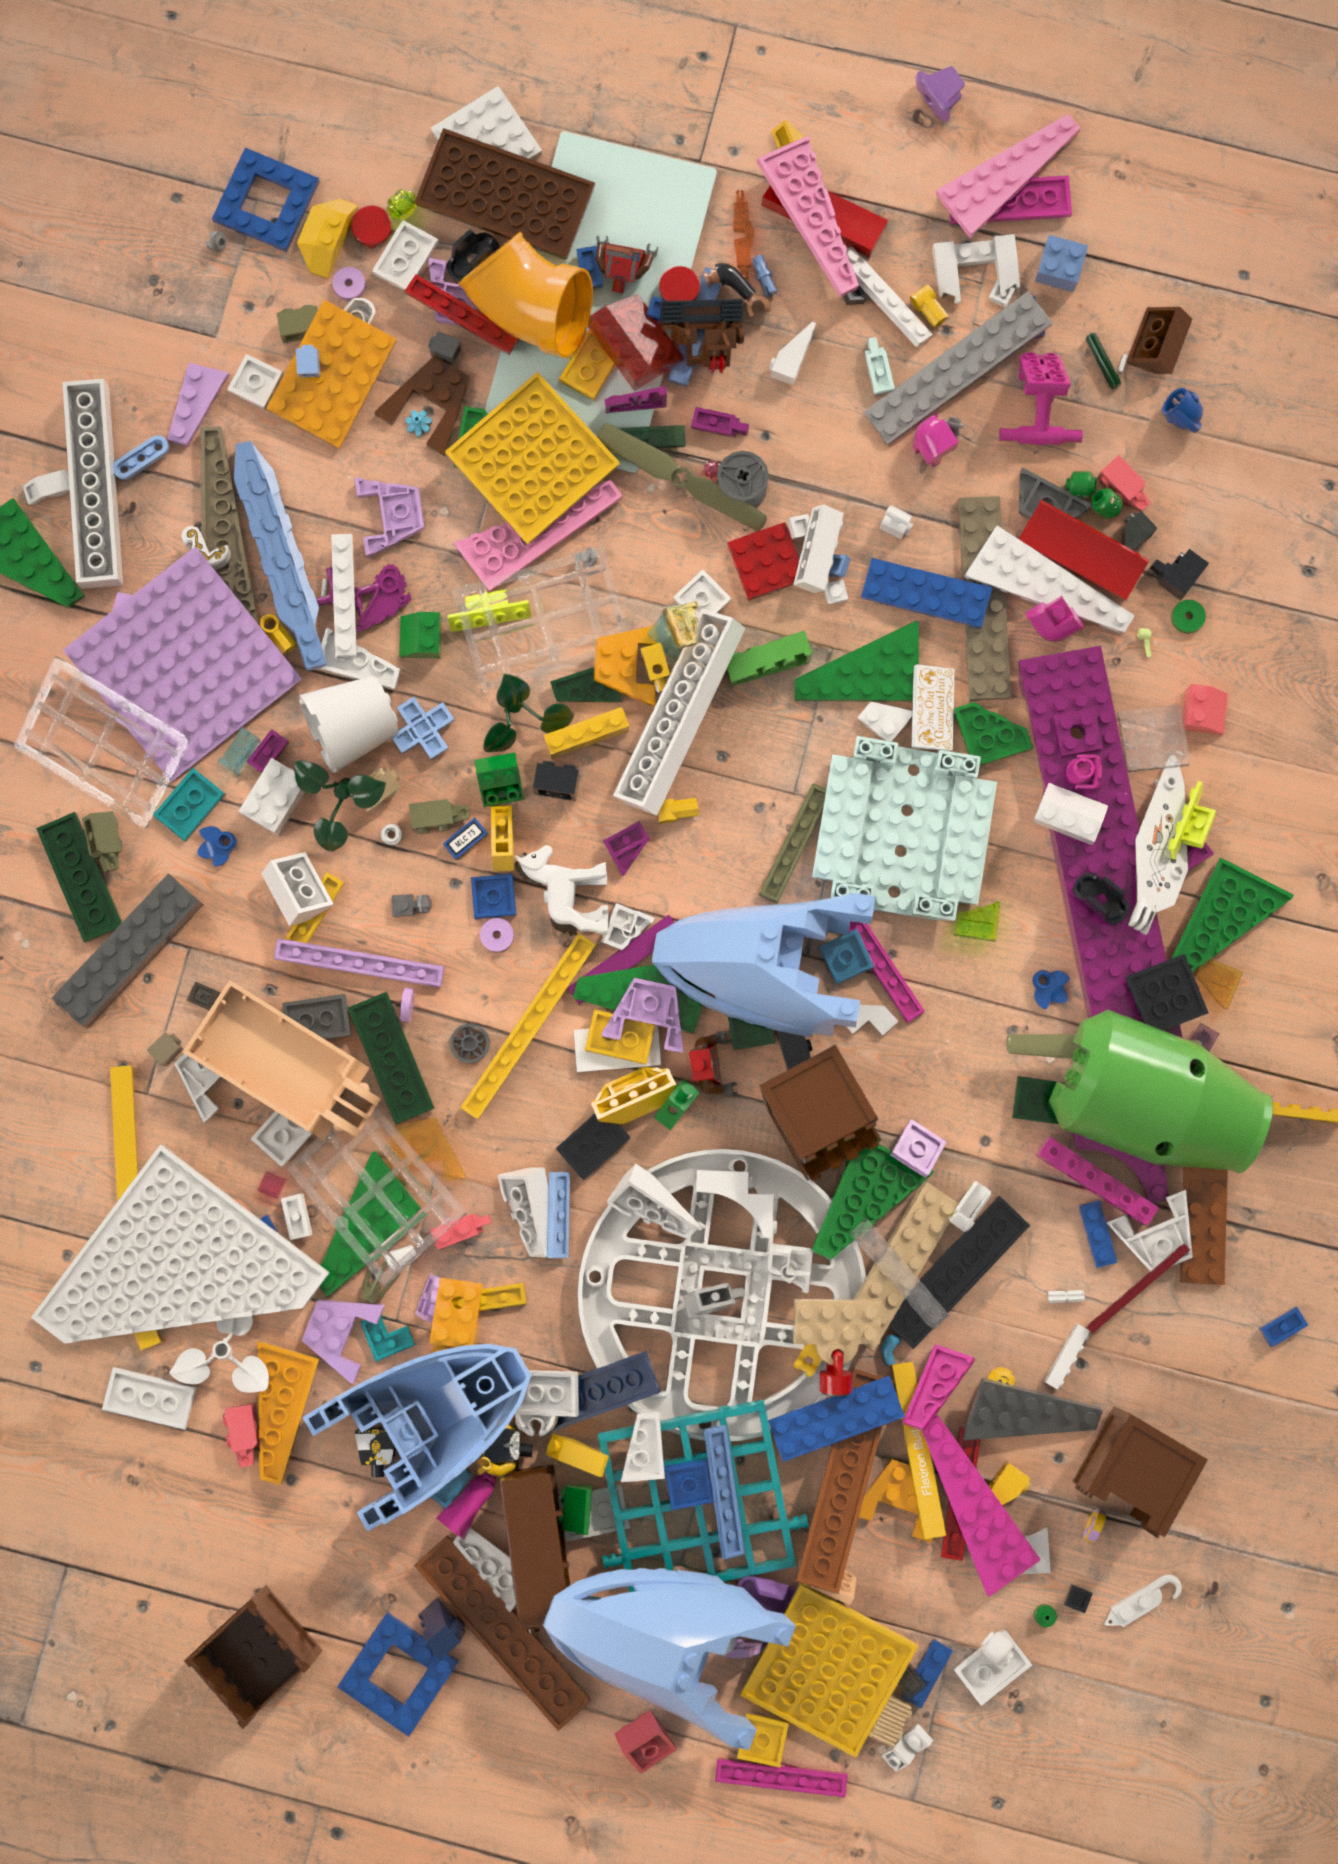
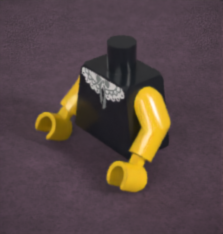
M508 1424L496 1440L485 1450L484 1457L477 1461V1464L482 1465L478 1469V1473L483 1474L486 1472L502 1477L518 1468L519 1457H532L533 1444H521V1432Z

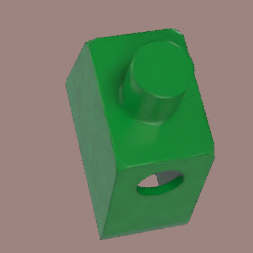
M682 1080L654 1118L671 1131L696 1099L699 1091L685 1080ZM671 1106L677 1109L675 1114L669 1111Z

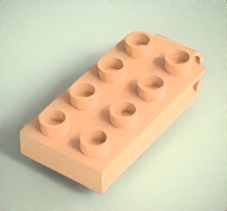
M230 980L182 1052L322 1140L325 1139L332 1126L338 1132L345 1130L357 1137L380 1101L379 1097L369 1092L367 1083H360L369 1070L368 1066Z

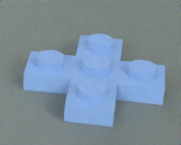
M415 697L397 707L408 724L399 730V734L392 737L402 754L421 744L430 759L433 760L449 749L438 731L455 720L443 702L427 713L424 712Z

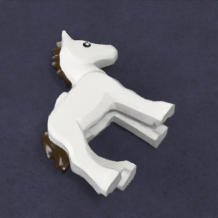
M548 845L530 854L524 852L522 856H514L517 860L515 862L517 872L520 873L519 875L524 880H529L530 883H537L538 885H548V890L544 891V903H548L551 924L556 930L563 934L567 932L570 936H577V929L580 932L608 935V905L600 906L599 909L590 913H581L573 909L576 886L608 885L606 862L590 869L575 870L556 865H547V861L553 855V849Z

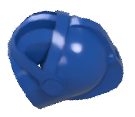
M1186 388L1176 389L1165 400L1162 414L1169 423H1173L1181 429H1189L1193 433H1197L1201 430L1202 424L1200 421L1203 416V406L1200 403V399L1196 393Z

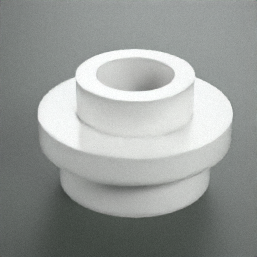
M389 824L382 829L381 838L386 844L395 845L400 842L402 831L397 825ZM391 831L395 832V837L392 839L388 837Z

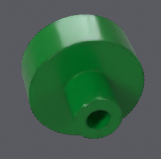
M1041 1604L1035 1609L1034 1618L1040 1626L1051 1627L1056 1622L1057 1614L1052 1606Z

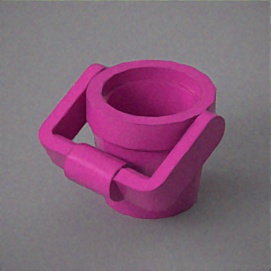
M1077 755V759L1068 764L1066 777L1069 782L1075 785V789L1099 788L1100 779L1102 778L1101 758L1098 755ZM1090 759H1095V765ZM1094 778V785H1085Z

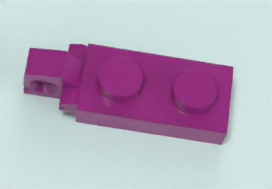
M695 407L691 429L736 437L737 434L747 436L749 424L740 422V418L733 414Z

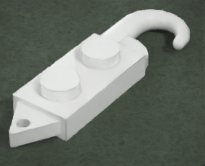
M1167 1574L1159 1577L1112 1605L1104 1624L1106 1626L1121 1625L1125 1627L1161 1603L1162 1593L1159 1588L1171 1582L1176 1586V1592L1172 1596L1173 1599H1176L1182 1590L1181 1582L1173 1575Z

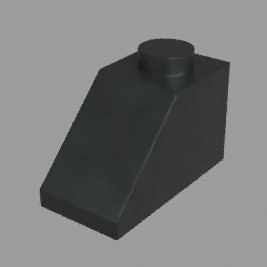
M1141 510L1136 515L1131 513L1124 520L1126 524L1122 528L1121 544L1135 551L1155 533L1157 527Z

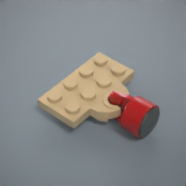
M795 1299L793 1343L815 1344L817 1354L826 1362V1370L820 1371L819 1391L822 1394L841 1397L852 1393V1372L843 1370V1365L853 1359L859 1344H880L882 1303L880 1299Z

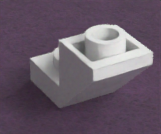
M67 470L38 476L22 485L28 505H35L46 497H61L70 491Z
M917 1724L905 1731L900 1741L895 1743L894 1747L890 1746L882 1754V1757L890 1767L898 1772L908 1766L918 1752L929 1747L933 1739Z

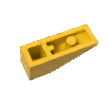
M512 805L491 806L493 871L514 870Z
M554 1433L548 1443L546 1455L599 1477L603 1476L609 1457L573 1438Z
M1006 1461L989 1487L1003 1505L1018 1497L1020 1493L1024 1494L1030 1486L1029 1480L1031 1478Z

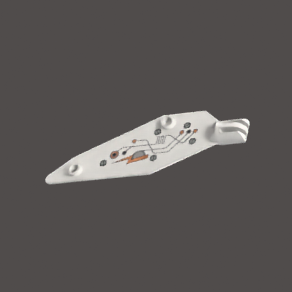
M1170 755L1167 759L1135 839L1137 904L1128 925L1133 926L1137 931L1140 930L1144 935H1147L1157 912L1175 905L1188 871L1187 844L1182 843L1176 859H1171V852L1168 850L1171 838L1174 839L1176 836V825L1178 821L1183 819L1182 812L1185 806V784L1178 759L1175 755Z

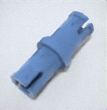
M762 254L755 256V258L751 259V262L757 273V281L761 283L765 297L774 296L773 292L775 295L778 293L772 280L773 274L771 270H768L764 256Z

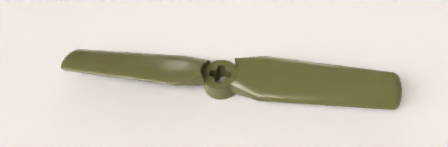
M608 423L604 424L599 430L597 438L604 446L653 477L673 481L677 487L685 488L696 500L755 531H760L764 527L767 516L745 501L734 500L727 496L719 485L708 478L693 475L689 467L679 466L665 452ZM683 472H685L688 481L684 480L683 482H680V477L678 476V473L682 474Z
M1010 1034L1006 1040L1007 1051L1010 1054L1069 1059L1073 1058L1075 1050L1079 1049L1080 1045L1073 1042L1076 1034ZM1189 1040L1202 1046L1201 1041Z

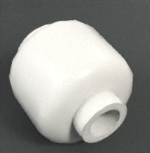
M1000 1631L996 1633L991 1632L981 1644L983 1646L982 1653L995 1665H999L1002 1662L1007 1664L1014 1655L1012 1652L1013 1642Z

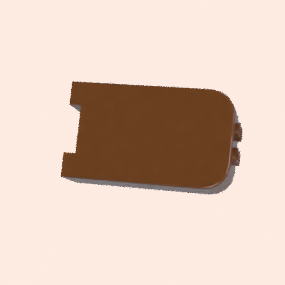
M553 1464L516 1469L500 1479L520 1629L526 1630L527 1633L539 1632L540 1628L544 1627L543 1624L553 1597L571 1586L568 1570L570 1565L567 1562L563 1526L559 1524V1516L563 1515L559 1507L556 1473Z

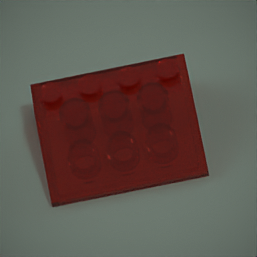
M639 294L606 305L590 315L588 321V328L634 391L685 359L665 330L661 329L660 323L646 315L648 307Z

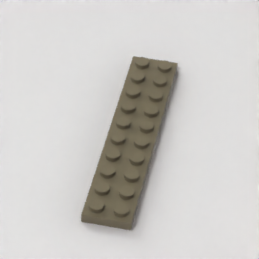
M1000 496L958 498L962 580L983 585L981 582L973 579H966L964 575L995 527L999 526L1002 528ZM992 587L982 628L965 625L969 701L1011 699L1005 592Z

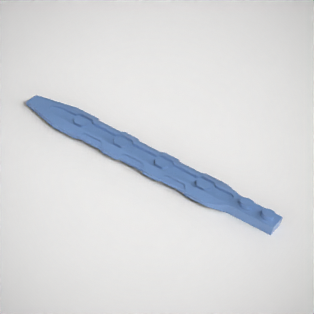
M251 441L236 444L234 482L240 501H243L249 519L248 525L252 537L255 538L262 559L261 565L274 596L273 602L278 617L294 633L306 671L326 667L327 662L315 628L319 606L314 591L310 588L304 569L305 564L292 533L293 527L289 515L286 514L279 493L280 488L274 470Z

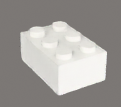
M271 758L239 812L246 818L279 836L305 794L295 781V771Z

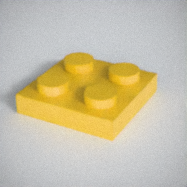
M746 1712L745 1717L757 1730L750 1749L738 1748L737 1758L780 1767L789 1722Z

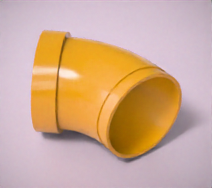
M521 232L501 246L458 283L464 289L469 299L492 322L514 337L539 347L545 354L569 358L579 348L585 336L593 303V285L589 272L584 268L560 264L557 266L550 263L535 251L530 243L524 239Z

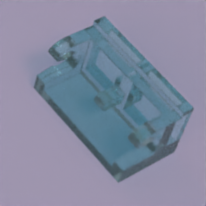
M241 727L238 735L222 758L218 760V763L238 775L261 740Z

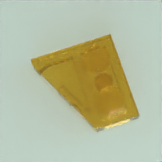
M698 601L666 607L662 610L677 649L693 646L698 642V618H696V609L699 607Z
M1211 958L1197 969L1195 976L1222 1008L1227 1010L1243 972Z

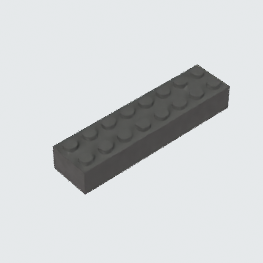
M168 873L56 992L52 999L81 1026L89 1028L204 904Z

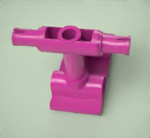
M1033 352L1019 355V380L1025 381L1024 393L1025 395H1036L1035 426H1020L1018 429L1000 428L999 441H1017L1019 444L1061 445L1064 442L1082 443V429L1064 430L1062 426H1049L1051 404L1054 402V396H1067L1068 388L1071 386L1060 356L1055 353L1037 355Z

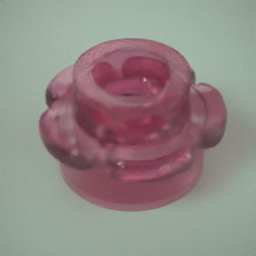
M709 459L707 464H704L706 477L709 476L712 480L718 474L719 465L717 460L711 461Z

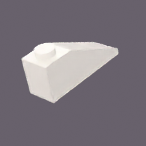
M811 322L778 352L777 358H772L769 369L772 370L771 378L794 386L814 334L816 323Z

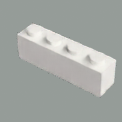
M824 504L812 508L793 585L811 593L825 590L829 581V571L833 565L834 550L838 545V534L843 525L842 518L844 513Z

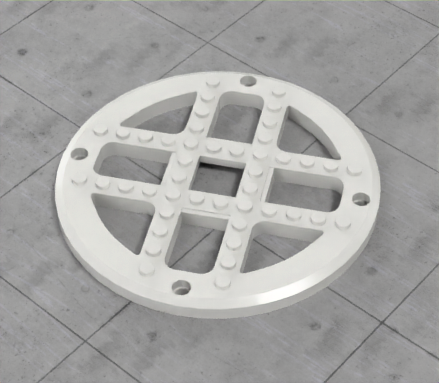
M703 1150L666 1160L650 1168L647 1172L652 1174L670 1194L692 1185L693 1194L690 1215L700 1225L691 1236L680 1244L627 1237L628 1231L640 1217L633 1214L629 1217L611 1205L607 1206L589 1237L579 1273V1316L590 1355L597 1368L629 1357L614 1327L615 1324L665 1330L673 1338L666 1390H661L656 1395L628 1404L636 1413L659 1412L660 1420L718 1409L716 1406L693 1403L688 1397L695 1339L737 1345L729 1402L726 1404L728 1406L752 1402L758 1353L763 1346L775 1345L797 1349L804 1348L805 1344L793 1343L794 1325L767 1322L772 1279L785 1281L782 1276L775 1275L767 1270L770 1244L773 1243L774 1234H772V1238H763L761 1230L753 1218L749 1250L708 1244L714 1193L696 1192L697 1170L736 1172L733 1164L735 1161L741 1160L746 1166L743 1172H749V1177H752V1187L756 1194H771L777 1200L782 1198L797 1210L811 1225L815 1233L818 1234L831 1199L811 1179L806 1181L802 1173L776 1159L742 1150ZM773 1212V1221L776 1220L777 1212ZM856 1239L829 1260L830 1263L828 1265L812 1263L810 1285L828 1287L833 1293V1299H854L866 1279L863 1259ZM621 1259L679 1266L673 1309L615 1300L611 1294L615 1264ZM704 1270L746 1275L745 1296L743 1297L740 1318L715 1314H704L689 1318L683 1297L694 1290L702 1289ZM592 1271L600 1272L601 1280L598 1283L590 1281L589 1274ZM824 1360L820 1362L811 1378L805 1375L806 1372L804 1371L790 1385L778 1393L763 1399L768 1420L826 1399L827 1395L819 1391L820 1371L826 1370V1362ZM852 1360L843 1365V1370L849 1368ZM758 1412L726 1418L731 1441H742L763 1436ZM719 1420L711 1421L712 1425L710 1428L720 1426ZM699 1424L686 1426L689 1438L705 1441L704 1430L700 1428ZM679 1428L667 1430L680 1435Z

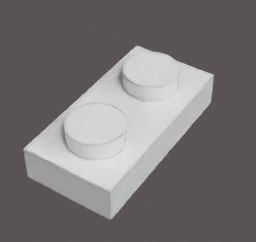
M304 1194L281 1198L290 1240L313 1235Z

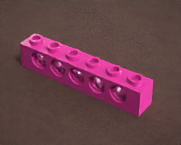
M1051 1137L1045 1139L1035 1155L1141 1225L1148 1226L1159 1208Z

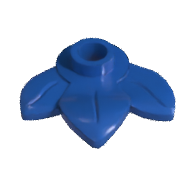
M215 826L199 830L200 835L205 841L201 844L196 854L202 858H212L215 867L225 864L229 859L230 851L236 847V837L231 832H222ZM224 839L230 840L229 845H223Z
M1046 970L1036 972L1032 978V983L1036 988L1034 998L1037 1004L1042 1009H1047L1051 1001L1055 1003L1067 1002V992L1063 985L1070 980V977L1058 970L1051 973ZM1040 977L1046 979L1045 985L1040 984Z

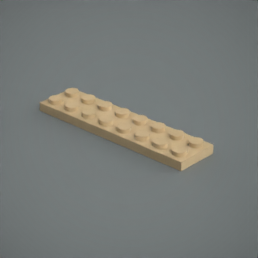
M925 1181L922 1183L854 1299H880L882 1301L880 1339L950 1223L949 1217L959 1204ZM862 1344L872 1351L877 1346V1344Z

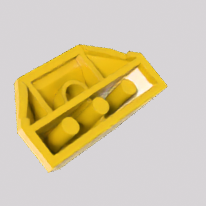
M336 199L312 206L297 241L310 273L329 280L350 230L352 217L359 208L358 205L342 199Z
M642 1067L605 1084L591 1105L599 1122L625 1124L661 1108L677 1086L669 1069Z

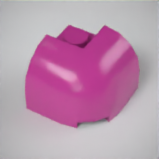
M936 413L918 426L913 438V449L915 454L920 452L927 464H931L934 467L940 464L943 456L955 450L959 442L944 419L940 421Z
M1062 595L1047 605L1041 602L1026 612V617L1036 632L1047 641L1059 642L1065 640L1084 628L1083 622L1073 607L1070 608Z

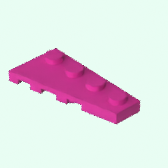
M934 1344L903 1419L904 1425L924 1432L976 1361L975 1358Z

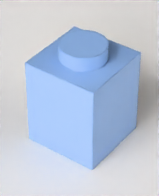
M302 345L301 349H296L298 376L300 378L320 377L318 349L314 348L313 345Z

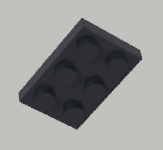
M593 1114L555 1149L575 1172L585 1180L631 1137L619 1124L599 1122L596 1114Z

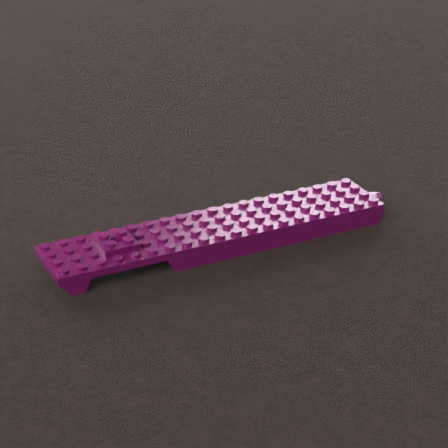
M1101 646L1019 660V685L1021 694L1027 703L1043 781V796L1048 783H1051L1108 806L1093 845L1049 829L1087 1017L1090 1018L1109 1009L1142 1022L1124 977L1167 960L1157 913L1147 935L1128 925L1137 904L1135 839L1139 832V826ZM1077 728L1081 730L1082 739L1072 737L1071 729ZM1077 755H1098L1101 758L1102 778L1100 779L1099 788L1075 789V785L1069 782L1066 777V768L1071 761L1077 759ZM1090 759L1095 765V759ZM1094 778L1085 785H1094ZM1093 873L1097 876H1106L1125 892L1124 898L1128 902L1129 911L1121 923L1117 925L1109 924L1074 895V883L1081 875ZM1101 893L1095 895L1094 900L1100 905L1106 903L1105 895ZM1180 1025L1164 1030L1183 1038Z

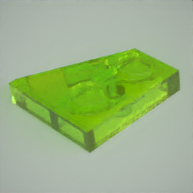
M1001 901L957 913L953 936L995 942Z

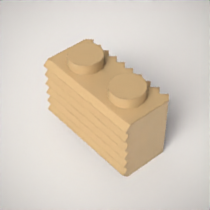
M891 1695L869 1736L894 1747L895 1743H898L902 1737L904 1723H907L911 1717V1706L905 1700Z

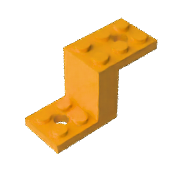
M440 1277L429 1343L433 1344L432 1353L478 1344L480 1325L477 1324L483 1284ZM456 1296L464 1299V1306L461 1309H456L452 1305V1300Z

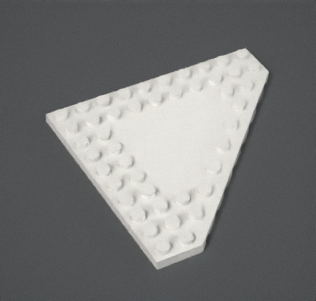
M160 1145L31 1318L63 1343L300 1309L306 1306L330 1272L165 1146Z

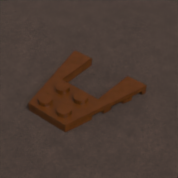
M434 355L390 396L374 414L393 425L413 392L446 410V413L426 444L431 449L445 456V451L451 439L452 430L457 420L458 411L470 377Z

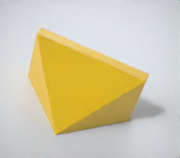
M784 120L771 131L778 149L804 138L788 120Z

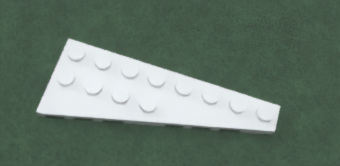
M999 526L995 527L964 575L966 579H973L985 586L989 585L998 588L1002 592L1015 594L1022 599L1036 604L1044 602L1047 605L1062 595L1081 620L1099 624L1100 627L1120 634L1126 631L1135 616Z

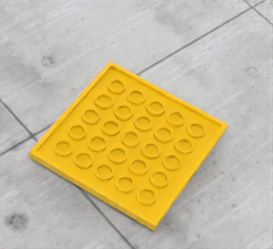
M538 371L445 451L448 458L527 545L620 465V462Z
M800 1583L784 1612L796 1625L789 1646L767 1643L743 1686L740 1696L856 1758L915 1654L918 1644L810 1586Z

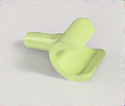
M1141 628L1138 630V640H1144L1146 657H1152L1150 649L1151 631Z

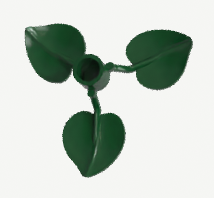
M503 674L496 700L500 706L505 708L507 725L498 722L489 729L484 739L483 750L485 752H500L507 750L514 744L517 733L513 728H510V712L517 713L522 707L542 721L540 728L545 733H551L567 727L571 723L574 713L565 704L556 703L544 711V717L538 715L523 702L530 695L529 685L517 676Z
M297 760L294 763L295 781L298 787L305 793L317 794L321 787L323 789L334 787V794L339 801L330 820L325 818L318 819L313 829L314 837L318 844L325 850L333 852L342 847L348 838L345 826L340 822H333L344 799L353 797L356 806L365 809L371 808L381 799L386 782L366 775H356L351 779L342 778L339 783L334 781L332 784L326 785L329 775L322 766L305 760Z

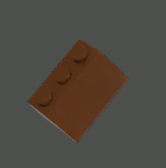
M1147 307L1126 362L1154 374H1172L1193 319L1181 307Z

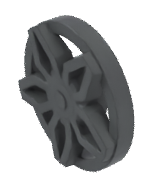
M472 1023L461 1025L451 1036V1051L462 1062H478L489 1051V1036L479 1025ZM467 1027L471 1032L470 1035H466ZM471 1027L477 1028L482 1032L473 1035L474 1032ZM463 1029L464 1037H455ZM484 1035V1037L480 1041H478L477 1037ZM462 1040L460 1045L455 1043L454 1041ZM486 1040V1048L483 1050L479 1044ZM454 1046L458 1048L463 1047L460 1050V1056L456 1053ZM479 1048L482 1052V1055L476 1053L475 1050ZM464 1051H468L466 1057L463 1058ZM471 1052L478 1056L475 1059H468L471 1056Z

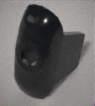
M469 229L453 244L452 254L447 262L448 273L453 279L460 282L500 248L498 242L488 233L475 234L472 229ZM471 254H476L477 256H475L469 263L467 260L468 256Z
M1085 873L1074 883V895L1109 924L1117 925L1127 916L1129 905L1124 898L1125 892L1108 877ZM1101 893L1105 895L1106 903L1104 905H1100L1094 900L1096 894Z

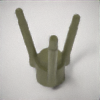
M388 1258L384 1260L374 1282L370 1283L375 1259L369 1263L366 1278L361 1288L363 1290L361 1297L371 1303L376 1304L378 1299L382 1300L388 1289L401 1275L400 1272H397L381 1290L382 1287L378 1283L389 1262Z

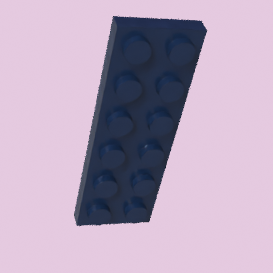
M647 1351L578 1375L579 1415L576 1417L558 1416L557 1424L550 1432L660 1393L661 1390Z

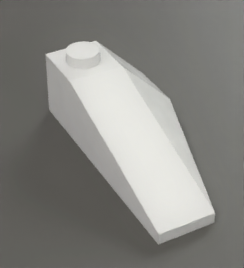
M637 1164L623 1176L607 1200L609 1205L624 1215L631 1217L633 1214L641 1217L643 1222L650 1224V1221L661 1225L663 1230L686 1239L700 1226L652 1174Z
M525 1168L497 1175L502 1197L505 1202H509L513 1211L511 1217L513 1220H517L521 1228L519 1234L529 1256L546 1257L549 1187L545 1168Z

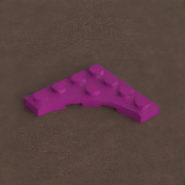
M1073 1133L1076 1150H1097L1119 1158L1135 1172L1148 1201L1151 1203L1167 1201L1166 1197L1169 1196L1165 1165H1155Z

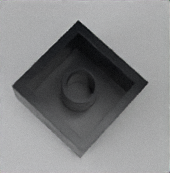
M543 761L542 764L537 763L533 784L535 795L576 802L580 781L579 770L575 769L576 767L573 765L555 766V763L550 761Z

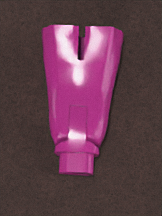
M484 1472L482 1475L474 1477L460 1496L448 1505L436 1519L465 1540L476 1514L493 1492V1487L496 1484L494 1480L497 1476Z

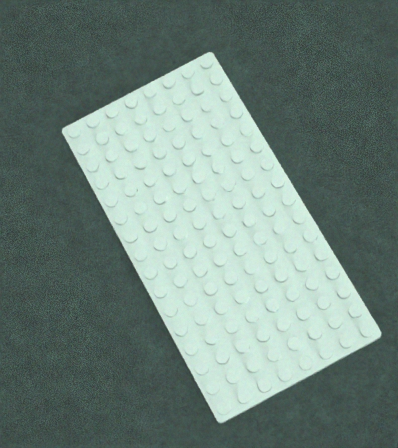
M563 131L560 134L551 167L595 182L596 186L568 259L566 260L535 249V251L554 265L567 264L579 267L576 249L597 246V236H599L600 241H605L606 236H608L610 244L642 249L645 252L647 244H650L649 249L651 251H655L657 247L659 248L658 254L654 258L650 269L641 279L636 280L635 283L626 281L624 293L613 292L614 279L605 277V274L602 272L603 288L593 289L592 311L586 333L590 328L625 348L594 401L559 382V378L572 356L561 358L545 354L539 347L519 340L510 355L503 351L500 353L485 411L489 414L538 371L596 437L601 427L608 423L646 442L654 409L606 414L604 399L613 395L620 396L653 389L661 385L673 338H671L670 330H662L661 322L647 318L646 314L652 297L661 299L659 282L665 271L675 266H684L692 269L717 171L715 168ZM607 448L620 462L616 469L631 473L638 471L639 467Z

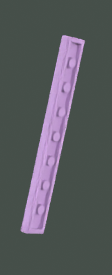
M277 939L274 956L275 960L441 987L444 966L284 939Z

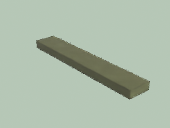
M812 783L759 896L778 904L823 811L826 789Z

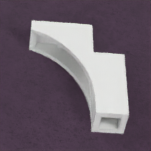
M697 1170L696 1192L719 1194L742 1205L757 1222L763 1238H772V1234L777 1233V1221H773V1212H777L778 1200L774 1199V1195L748 1194V1189L752 1190V1177H749V1172Z

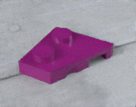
M637 821L603 840L621 876L626 874L640 851L649 841V837L641 822Z

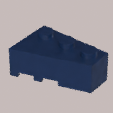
M438 1597L418 1614V1617L422 1620L420 1623L421 1627L426 1628L423 1631L425 1643L441 1660L461 1642L466 1631L464 1629L465 1624L458 1616L454 1617Z

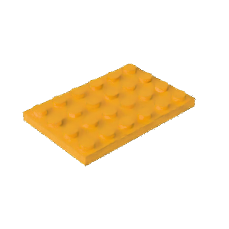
M323 300L298 349H301L302 345H313L314 348L318 349L320 377L300 378L297 374L295 353L266 409L340 449L393 350L397 339L334 304Z

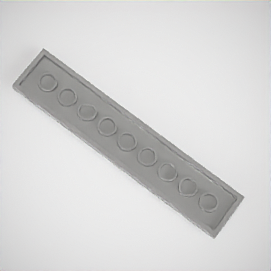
M1027 291L903 382L895 390L865 410L864 415L885 443L890 445L1051 327L1053 322Z

